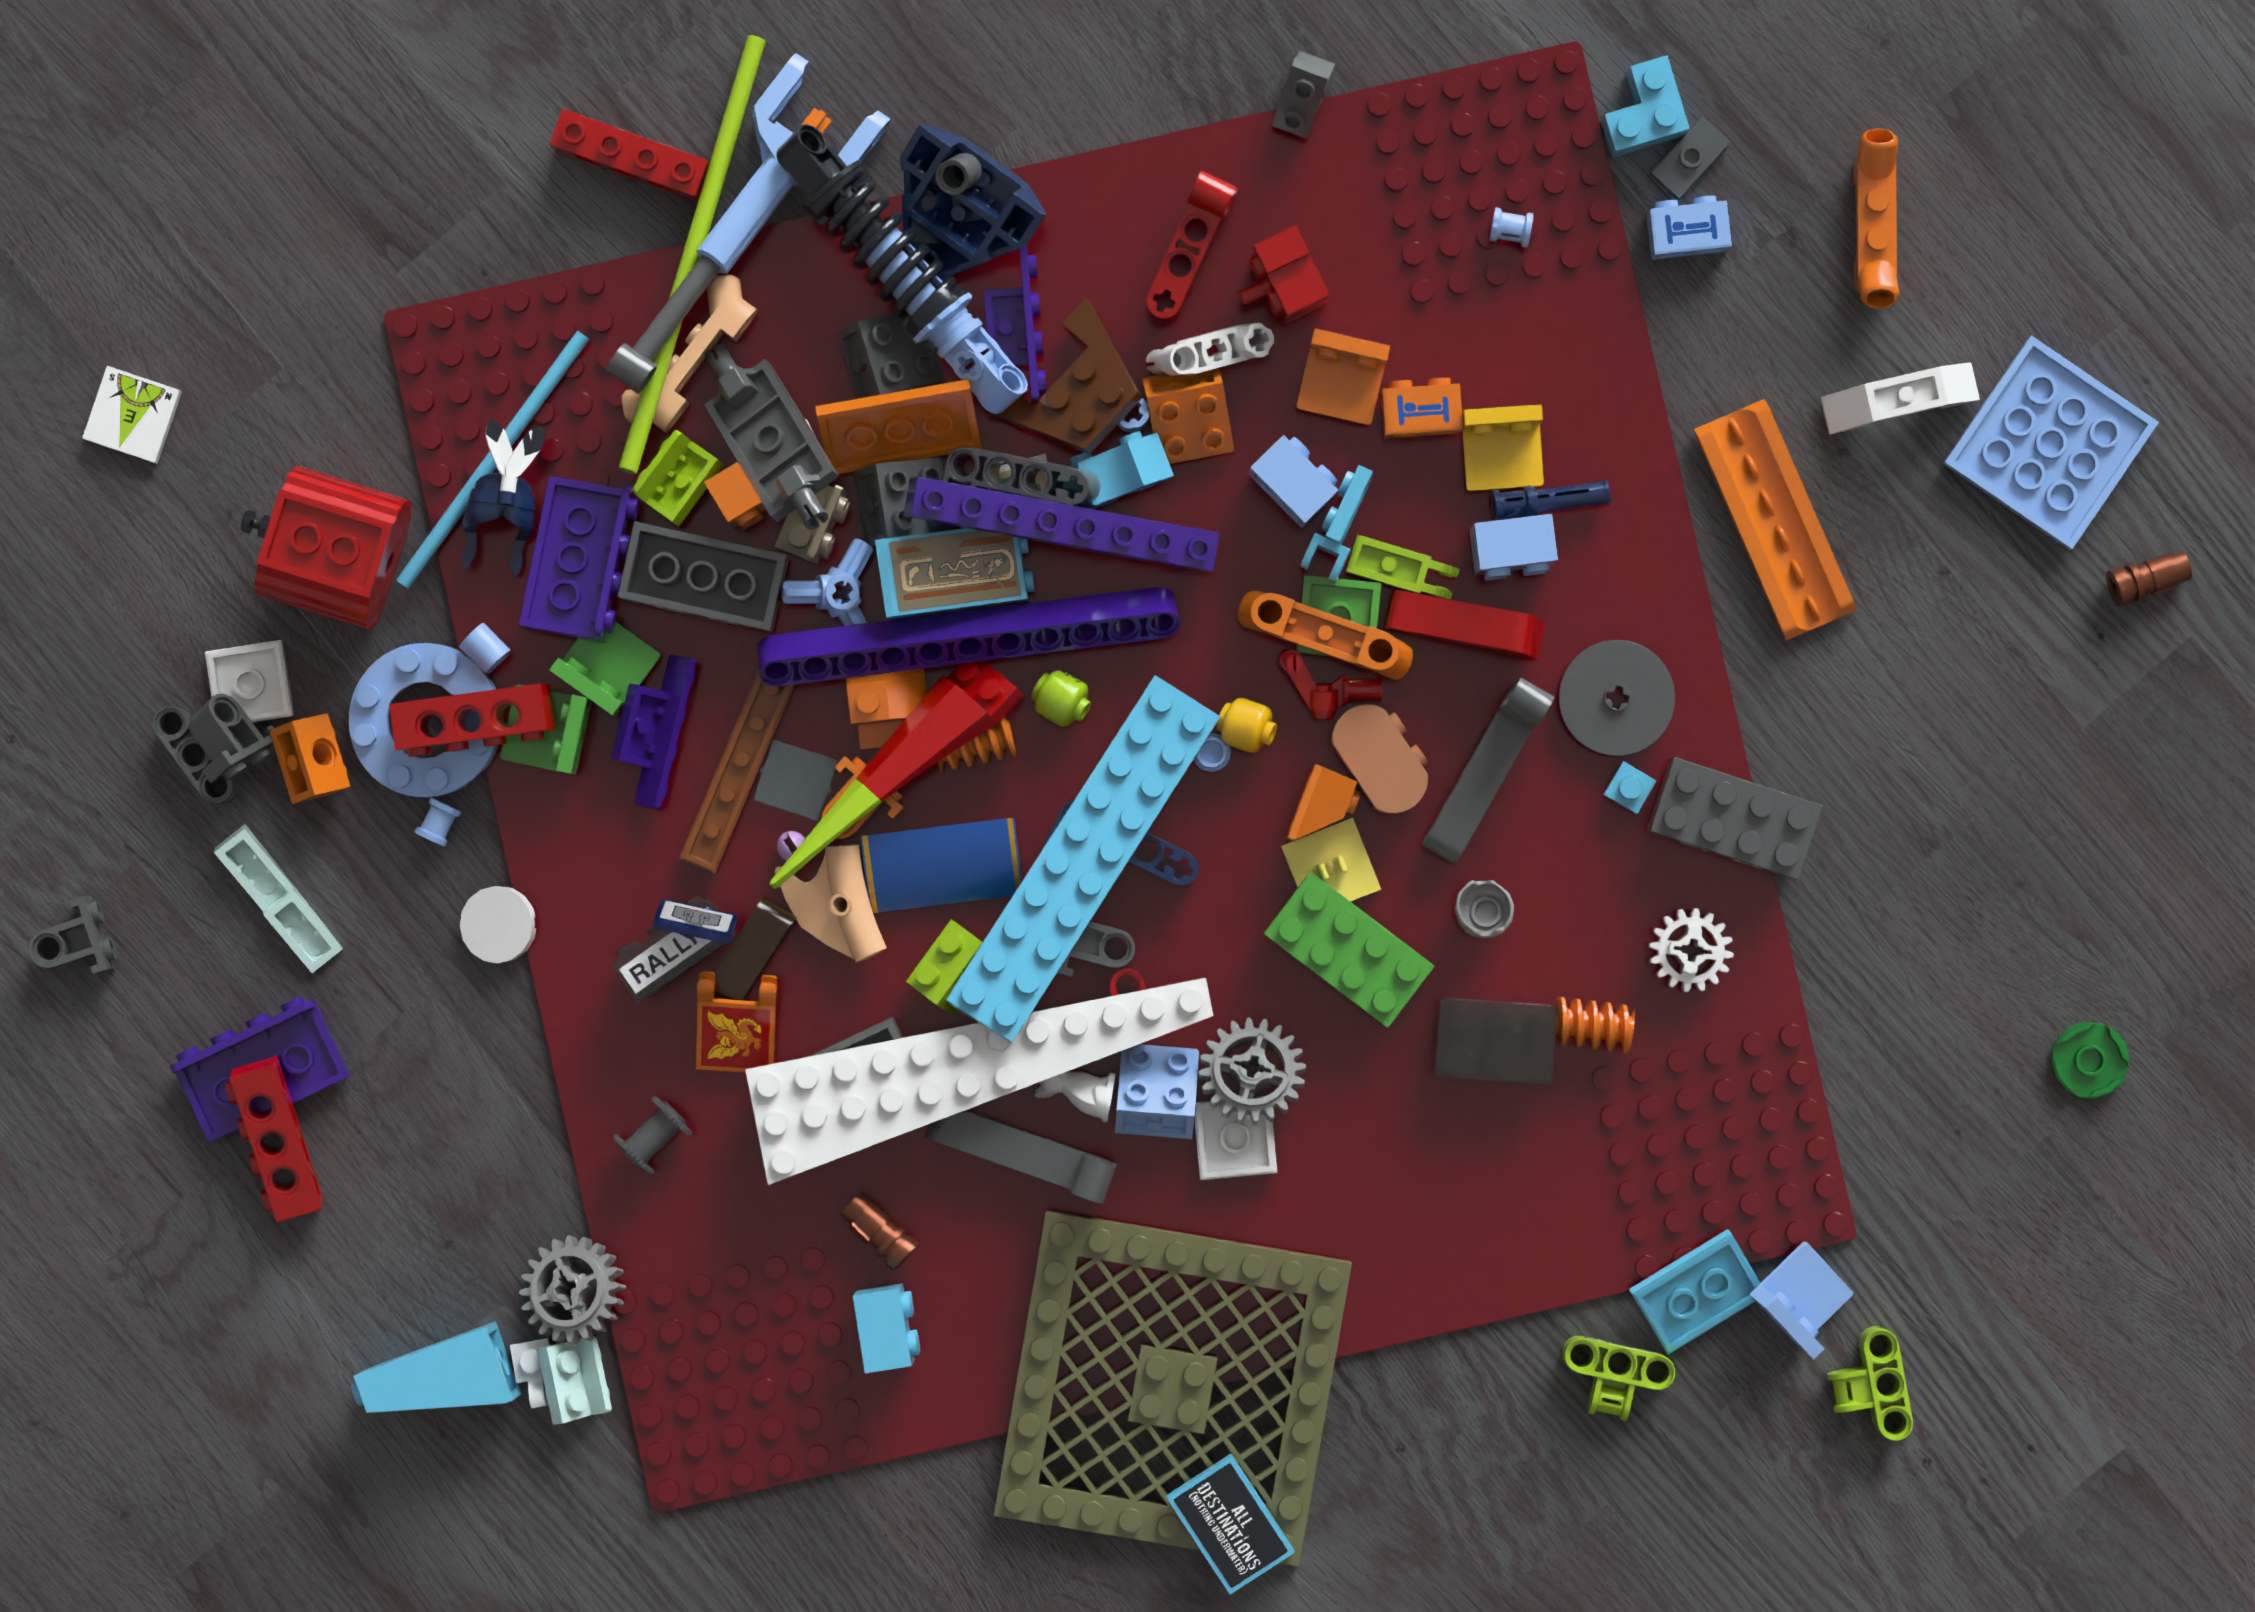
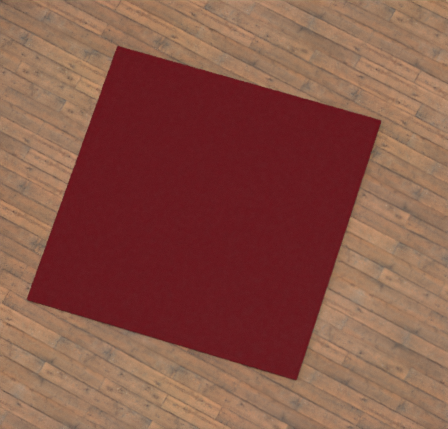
M1575 41L1323 98L1308 139L1271 126L1277 110L1274 109L1010 169L1011 172L1029 184L1047 213L1027 245L1028 255L1036 256L1037 278H1030L1031 294H1039L1040 316L1033 317L1034 332H1042L1043 355H1036L1037 370L1045 371L1046 392L1088 348L1062 324L1085 298L1094 306L1115 349L1145 401L1146 397L1142 378L1160 375L1153 374L1147 369L1148 366L1154 365V362L1146 363V357L1152 350H1163L1165 347L1176 344L1180 340L1235 325L1262 323L1272 331L1274 344L1270 347L1268 355L1219 367L1224 386L1234 451L1170 464L1173 477L1140 492L1124 495L1116 499L1117 501L1094 509L1220 533L1214 571L1201 572L1028 540L1029 553L1022 554L1024 569L1032 568L1035 591L1028 592L1029 601L1001 606L1165 587L1170 589L1176 598L1180 619L1178 631L1172 636L1162 639L986 660V663L1016 686L1024 695L1004 716L1010 722L1017 757H1013L1009 749L1005 748L1004 759L999 761L993 751H990L989 761L986 764H983L976 754L972 767H968L963 758H960L957 770H953L949 763L945 761L942 773L937 762L897 790L903 796L898 803L904 809L895 820L887 814L892 807L884 802L853 837L835 839L827 845L860 844L862 868L866 884L860 836L1015 818L1023 880L1040 855L1062 807L1067 802L1076 799L1155 675L1217 715H1220L1222 708L1227 702L1232 703L1237 698H1246L1268 706L1272 711V722L1277 724L1276 734L1272 743L1269 746L1264 744L1256 753H1248L1230 746L1231 754L1228 763L1224 768L1216 772L1204 771L1192 761L1147 831L1189 852L1196 858L1199 871L1195 880L1186 886L1173 885L1128 862L1094 914L1091 922L1127 932L1133 938L1135 944V954L1132 960L1125 966L1116 968L1070 956L1067 967L1074 969L1073 976L1070 977L1057 973L1032 1012L1111 997L1110 981L1117 971L1124 968L1137 971L1144 980L1145 989L1206 978L1213 1016L1141 1043L1142 1045L1190 1048L1199 1051L1196 1102L1211 1101L1215 1095L1214 1093L1208 1095L1202 1093V1086L1210 1081L1199 1079V1071L1209 1068L1200 1063V1056L1203 1054L1212 1055L1206 1048V1042L1211 1040L1220 1043L1217 1038V1030L1219 1028L1227 1034H1231V1021H1235L1240 1029H1245L1246 1019L1249 1017L1253 1022L1254 1028H1259L1262 1020L1267 1019V1031L1272 1032L1275 1027L1281 1025L1280 1039L1291 1035L1294 1036V1043L1290 1050L1302 1049V1057L1295 1062L1306 1064V1072L1296 1075L1305 1080L1304 1088H1293L1299 1095L1298 1102L1293 1103L1285 1100L1288 1106V1113L1286 1115L1279 1112L1278 1109H1274L1273 1131L1277 1173L1200 1180L1195 1121L1192 1139L1115 1133L1122 1052L1120 1051L1070 1070L1085 1071L1097 1077L1108 1076L1110 1072L1115 1073L1107 1123L1103 1122L1100 1118L1080 1111L1062 1092L1048 1098L1035 1097V1090L1041 1086L1039 1082L967 1109L1117 1163L1104 1204L1070 1193L1071 1189L927 1139L925 1134L929 1124L768 1185L746 1073L696 1069L697 982L701 971L715 972L763 897H766L794 915L785 900L781 887L774 889L769 884L776 875L775 869L787 862L777 852L776 845L779 837L785 832L796 831L807 838L821 821L822 812L854 775L848 769L842 774L834 767L844 756L851 761L858 756L864 763L868 764L881 749L860 750L858 725L853 726L850 719L846 678L795 684L716 874L683 861L679 857L759 670L757 657L758 643L770 635L843 626L838 616L832 618L828 610H818L815 604H785L780 599L773 633L627 602L614 595L611 610L616 611L615 621L661 654L660 659L640 686L661 691L668 658L671 654L696 660L695 678L690 687L685 707L686 716L680 727L676 744L677 753L671 765L667 781L668 790L660 810L634 804L642 766L611 759L622 712L618 717H615L592 701L576 775L502 760L500 756L503 745H499L494 758L486 768L487 778L512 888L526 896L534 908L536 916L534 918V928H536L535 939L527 951V956L593 1245L600 1243L606 1246L604 1254L609 1253L617 1257L611 1267L623 1269L624 1272L615 1279V1282L626 1285L625 1290L615 1293V1297L621 1299L624 1304L611 1307V1311L616 1314L617 1320H609L650 1503L655 1512L670 1511L1008 1433L1046 1210L1351 1261L1352 1267L1336 1358L1627 1292L1631 1287L1727 1229L1732 1233L1749 1263L1789 1255L1802 1242H1807L1815 1249L1850 1241L1855 1238L1856 1228L1774 874L1646 832L1670 758L1677 757L1752 782L1583 49L1580 43ZM1203 170L1237 186L1238 191L1225 219H1222L1181 310L1172 318H1159L1153 315L1147 307L1148 292L1189 204L1187 201L1193 186ZM902 194L887 197L890 203L879 216L884 220L894 212H900L902 215ZM1495 207L1501 208L1502 212L1523 216L1527 213H1533L1532 228L1527 248L1522 247L1520 242L1497 239L1495 242L1489 241ZM811 215L764 225L727 274L718 272L716 276L734 275L740 279L742 298L757 308L758 312L737 342L723 334L716 345H726L736 365L743 369L753 368L764 359L771 363L804 419L808 420L818 442L824 450L816 406L856 399L836 333L857 321L893 314V306L897 299L890 302L882 301L879 292L884 284L871 286L866 281V275L870 267L864 270H857L853 266L852 261L858 251L851 254L842 253L839 244L843 236L830 238L826 234V227L831 218L824 225L820 226ZM1200 219L1192 220L1186 228L1188 238L1195 242L1203 240L1208 232L1206 223ZM903 221L896 226L901 233L903 232ZM1296 225L1330 296L1327 299V305L1285 325L1281 316L1276 319L1274 318L1266 301L1267 295L1245 305L1239 291L1257 283L1249 266L1254 245ZM685 243L388 311L384 316L432 529L490 451L485 437L487 423L490 420H494L505 430L576 331L590 339L511 447L514 452L523 437L534 428L542 427L545 430L542 448L519 476L530 484L536 508L534 531L523 548V565L519 574L513 576L509 560L520 529L509 522L504 515L496 520L476 526V555L468 568L465 569L462 564V553L467 542L466 533L462 525L466 511L436 550L459 651L463 652L459 648L462 641L482 623H485L511 650L507 658L496 669L487 674L489 679L493 681L496 689L515 687L518 684L531 685L543 683L550 684V691L586 697L550 671L557 658L563 660L578 638L524 629L519 626L549 475L623 489V486L633 488L639 474L647 469L658 454L662 443L675 430L683 433L695 444L721 461L724 466L719 473L738 462L704 406L705 403L716 396L718 389V377L711 365L704 359L679 393L690 405L674 426L665 433L652 423L637 474H629L618 469L631 424L625 420L622 395L630 388L608 374L605 369L613 355L624 343L633 348L669 300ZM1019 249L951 275L956 279V284L952 289L960 284L967 293L969 292L972 295V299L966 306V309L972 315V318H978L983 323L982 327L986 332L984 290L1022 287ZM1177 255L1171 260L1170 270L1175 276L1184 277L1191 271V261L1186 255ZM707 290L703 292L684 317L672 357L675 354L679 357L689 346L685 342L689 333L698 323L704 326L710 318ZM1166 290L1164 295L1157 294L1154 300L1159 303L1158 310L1160 312H1163L1166 307L1173 308L1175 302L1170 299L1172 292ZM1315 328L1390 346L1370 425L1297 409L1296 405ZM1212 345L1207 349L1208 356H1213L1214 353L1218 352L1216 345ZM712 349L711 351L715 358L718 357L715 350ZM988 349L981 352L982 356L988 352ZM937 354L944 380L933 385L961 381L944 358L941 359ZM972 362L965 369L971 368L973 366ZM1018 366L1017 368L1024 374L1028 384L1027 390L1022 396L1031 403L1028 366ZM1450 378L1451 384L1460 383L1462 412L1468 409L1542 404L1543 421L1540 423L1544 483L1542 486L1535 487V489L1541 490L1607 480L1611 496L1610 505L1604 504L1539 513V515L1552 514L1558 561L1549 566V571H1546L1545 574L1523 576V570L1510 571L1511 575L1506 579L1485 581L1484 574L1475 575L1469 529L1474 523L1494 521L1491 507L1492 490L1468 491L1466 489L1462 432L1461 434L1384 439L1381 391L1384 388H1389V382L1411 380L1412 387L1428 386V379ZM971 391L982 449L1026 458L1046 454L1048 462L1065 466L1071 465L1070 458L1084 453L1051 440L1033 430H1025L1015 426L1010 421L990 416ZM1045 393L1039 394V399H1040ZM1135 405L1125 416L1124 421L1128 423L1131 419L1139 421L1141 419L1139 416L1140 407ZM1150 414L1147 425L1141 430L1143 437L1153 434ZM1117 425L1091 452L1092 457L1120 446L1119 439L1131 433L1122 430ZM1285 435L1289 440L1296 437L1310 451L1309 458L1307 459L1316 468L1322 464L1338 480L1335 485L1338 491L1347 472L1350 471L1355 474L1358 465L1373 471L1369 488L1342 543L1343 546L1350 548V554L1338 579L1375 582L1346 573L1357 535L1431 556V560L1460 569L1457 578H1448L1427 570L1424 580L1426 584L1445 587L1453 592L1451 600L1525 613L1545 621L1546 625L1538 660L1519 658L1497 650L1386 629L1385 624L1392 591L1405 590L1381 583L1377 629L1394 636V638L1411 646L1413 658L1408 672L1402 678L1394 680L1334 657L1301 654L1303 662L1316 684H1331L1342 674H1347L1348 678H1376L1381 676L1383 683L1382 701H1348L1347 705H1342L1335 711L1334 718H1313L1312 711L1308 709L1287 671L1279 663V653L1284 648L1297 650V644L1243 627L1238 618V611L1243 597L1249 591L1256 590L1264 593H1276L1301 603L1304 575L1329 578L1338 558L1317 549L1308 570L1301 568L1300 564L1314 534L1317 533L1326 537L1327 533L1322 531L1325 518L1331 506L1339 508L1343 498L1339 497V492H1337L1336 497L1301 529L1248 475L1250 467L1275 442ZM950 454L937 456L943 460L944 472ZM970 455L963 462L964 471L968 475L975 468L974 459ZM496 468L493 473H498V469ZM853 472L838 474L839 477L828 484L834 488L835 485L843 487L847 492L846 498L849 499L848 502H851L844 522L842 524L835 523L831 534L834 535L836 541L828 560L821 558L819 565L775 548L786 517L776 522L770 517L767 510L761 512L763 519L745 530L740 526L734 529L726 520L708 488L679 527L640 498L635 522L785 554L790 558L785 581H815L817 575H827L831 567L838 568L855 538L865 542ZM1510 488L1498 490L1500 493L1523 490V488ZM629 520L626 535L631 536L634 521ZM953 526L954 530L965 529L962 527ZM876 546L872 547L873 552L857 579L862 583L859 588V596L862 601L858 604V607L867 623L889 620L886 618ZM621 558L619 573H623L626 558ZM834 585L836 592L832 594L833 599H840L838 593L843 590L842 586ZM1609 640L1634 642L1652 651L1668 669L1675 690L1673 715L1663 734L1647 748L1623 756L1600 754L1579 743L1567 729L1559 708L1560 683L1569 664L1583 650L1594 644ZM959 664L925 668L927 692L942 675L947 678ZM1056 670H1063L1087 684L1089 690L1087 700L1091 701V707L1081 722L1075 720L1069 726L1060 727L1036 712L1034 707L1035 701L1031 699L1035 685L1044 673L1051 674ZM1521 677L1555 696L1539 726L1531 731L1461 857L1454 865L1421 845L1513 682ZM1615 687L1613 693H1607L1606 699L1612 701V708L1618 709L1619 704L1627 702V696L1621 695V688ZM511 705L503 713V719L506 724L508 723ZM1359 705L1379 706L1385 709L1388 715L1395 712L1407 730L1402 735L1410 748L1417 745L1429 763L1424 766L1428 773V785L1425 794L1409 810L1397 814H1386L1376 811L1357 784L1355 790L1361 792L1354 813L1346 812L1343 819L1315 831L1318 832L1350 818L1354 819L1381 890L1353 900L1351 903L1435 966L1388 1028L1263 935V932L1297 889L1281 846L1293 842L1285 838L1312 767L1317 764L1354 780L1331 746V734L1337 720L1346 711ZM1216 724L1211 733L1221 736V732L1217 731ZM1623 761L1657 781L1638 814L1632 813L1603 795ZM788 837L783 840L793 854L797 848L791 838ZM1145 840L1140 842L1135 850V854L1141 862H1152L1158 855V848L1152 841ZM825 848L799 869L794 876L803 882L811 881L816 876L823 862ZM1164 848L1163 858L1155 869L1163 872L1164 865H1167L1175 870L1173 877L1180 880L1183 875L1190 877L1192 870L1188 868L1189 860L1182 858L1180 862H1175L1168 858L1173 851ZM1472 880H1493L1510 893L1514 904L1513 920L1507 930L1501 935L1493 938H1477L1466 933L1458 924L1454 910L1457 895L1468 882ZM1013 896L873 913L887 949L860 963H855L851 957L827 946L801 928L798 921L795 920L786 937L744 1000L759 1001V988L763 975L777 977L774 1063L809 1057L891 1017H894L903 1038L978 1023L961 1011H958L954 1016L949 1014L909 985L906 980L951 919L984 942ZM666 901L702 909L708 907L711 911L733 915L727 932L720 934L637 993L634 992L619 970L684 924L660 918ZM1697 908L1699 909L1701 919L1708 913L1714 914L1712 925L1715 926L1720 923L1726 925L1720 934L1722 937H1732L1733 941L1724 946L1726 951H1730L1734 955L1732 958L1723 959L1722 963L1729 968L1727 973L1720 971L1715 973L1719 983L1713 984L1707 979L1704 981V991H1699L1695 983H1692L1689 992H1683L1682 982L1678 981L1671 988L1667 986L1670 978L1668 974L1663 977L1656 976L1661 965L1660 963L1649 962L1650 958L1657 955V950L1649 948L1648 943L1658 942L1659 937L1654 934L1653 929L1660 928L1664 930L1666 928L1663 917L1668 916L1675 921L1677 920V910L1683 909L1686 917H1690L1692 909ZM1686 924L1675 929L1668 937V940L1676 941L1684 934ZM1701 927L1702 937L1707 944L1716 946L1711 934ZM1112 937L1106 942L1104 950L1109 958L1118 960L1126 955L1127 944L1120 937ZM1690 939L1689 945H1682V947L1674 946V950H1680L1682 953L1688 954V961H1691L1693 955L1708 953L1707 950H1700L1699 947H1695L1693 939ZM1666 954L1670 966L1680 974L1679 962L1673 955ZM1706 959L1698 966L1696 976L1709 969L1714 960ZM1125 974L1118 978L1116 989L1120 995L1138 991L1139 983L1134 976ZM1558 997H1565L1568 1009L1574 998L1580 999L1583 1010H1585L1589 1000L1596 1001L1598 1012H1600L1605 1002L1611 1003L1614 1014L1620 1004L1627 1005L1629 1016L1635 1008L1634 1033L1628 1053H1623L1621 1042L1618 1041L1613 1051L1610 1052L1607 1049L1605 1040H1601L1597 1050L1592 1049L1590 1038L1585 1039L1581 1048H1577L1574 1036L1570 1037L1566 1046L1561 1045L1559 1034H1555L1552 1039L1553 1019ZM1251 1045L1240 1046L1231 1051L1226 1057L1232 1058L1233 1055L1244 1054L1250 1049ZM1266 1048V1059L1275 1065V1069L1284 1071L1279 1058ZM1250 1066L1247 1076L1254 1078L1255 1073L1258 1072V1067ZM1221 1072L1225 1085L1233 1093L1239 1095L1240 1088L1238 1083L1230 1078V1074ZM1272 1085L1271 1088L1261 1089L1254 1097L1267 1096L1279 1086ZM653 1096H657L663 1103L666 1101L687 1122L686 1126L692 1131V1135L688 1137L680 1130L659 1152L654 1154L648 1164L655 1172L649 1175L643 1169L637 1168L620 1151V1146L615 1142L614 1135L618 1134L625 1141L630 1138L659 1108L651 1100ZM861 1192L884 1211L898 1228L902 1226L906 1230L904 1234L907 1237L911 1235L920 1243L910 1256L894 1271L884 1263L885 1258L883 1256L879 1258L875 1254L876 1249L870 1243L865 1245L848 1228L850 1224L840 1215L845 1207ZM1078 1256L1076 1268L1090 1258ZM1103 1261L1112 1275H1115L1127 1266V1264ZM1094 1264L1079 1275L1090 1291L1108 1280L1097 1264ZM1141 1267L1151 1282L1166 1272ZM1135 1270L1118 1281L1128 1297H1131L1146 1286ZM1179 1273L1189 1288L1204 1279V1277ZM1173 1276L1156 1288L1166 1304L1184 1293ZM1073 1280L1069 1306L1085 1296L1075 1280ZM1217 1280L1227 1295L1242 1285L1240 1283ZM903 1283L904 1292L911 1291L915 1314H913V1317H908L910 1330L917 1329L921 1352H919V1356H914L915 1360L912 1366L865 1374L853 1295L857 1290ZM1212 1283L1194 1294L1204 1310H1207L1222 1299ZM1113 1286L1095 1297L1106 1314L1123 1302ZM1255 1286L1265 1301L1281 1291ZM1250 1289L1232 1301L1243 1317L1260 1306V1303ZM1151 1292L1134 1303V1306L1144 1320L1161 1309V1306ZM1294 1293L1304 1307L1306 1295ZM1288 1295L1270 1307L1281 1323L1298 1312ZM1189 1298L1171 1310L1182 1326L1200 1315ZM1090 1301L1073 1313L1084 1329L1101 1318ZM1227 1305L1210 1316L1220 1332H1223L1238 1321ZM1128 1308L1111 1319L1122 1336L1139 1324ZM1263 1312L1248 1323L1259 1339L1276 1328L1266 1312ZM1164 1315L1149 1326L1160 1342L1177 1331L1167 1315ZM1068 1318L1063 1344L1078 1334ZM1302 1319L1286 1329L1296 1345L1298 1344ZM1205 1321L1188 1332L1198 1348L1216 1337ZM1106 1324L1089 1335L1099 1351L1117 1340ZM1243 1327L1226 1338V1341L1236 1355L1254 1343ZM1144 1330L1127 1341L1137 1357L1139 1356L1141 1343L1154 1345ZM1279 1334L1264 1345L1274 1361L1292 1350L1282 1334ZM1180 1337L1168 1346L1169 1348L1192 1351L1183 1337ZM1081 1340L1066 1351L1077 1367L1094 1356L1084 1340ZM1221 1343L1205 1353L1217 1355L1216 1369L1231 1359ZM1122 1346L1105 1357L1115 1373L1132 1363V1360ZM1259 1349L1241 1361L1252 1377L1269 1366V1363ZM1061 1356L1056 1382L1072 1372ZM1295 1357L1281 1366V1371L1293 1368ZM1099 1362L1082 1373L1093 1389L1110 1378ZM1236 1365L1219 1377L1223 1384L1246 1379ZM1136 1369L1121 1379V1382L1131 1396ZM1077 1378L1060 1389L1071 1405L1088 1394ZM1115 1384L1098 1395L1108 1410L1114 1409L1126 1400ZM1055 1394L1053 1396L1050 1420L1065 1410ZM1093 1400L1076 1411L1079 1417L1101 1412Z

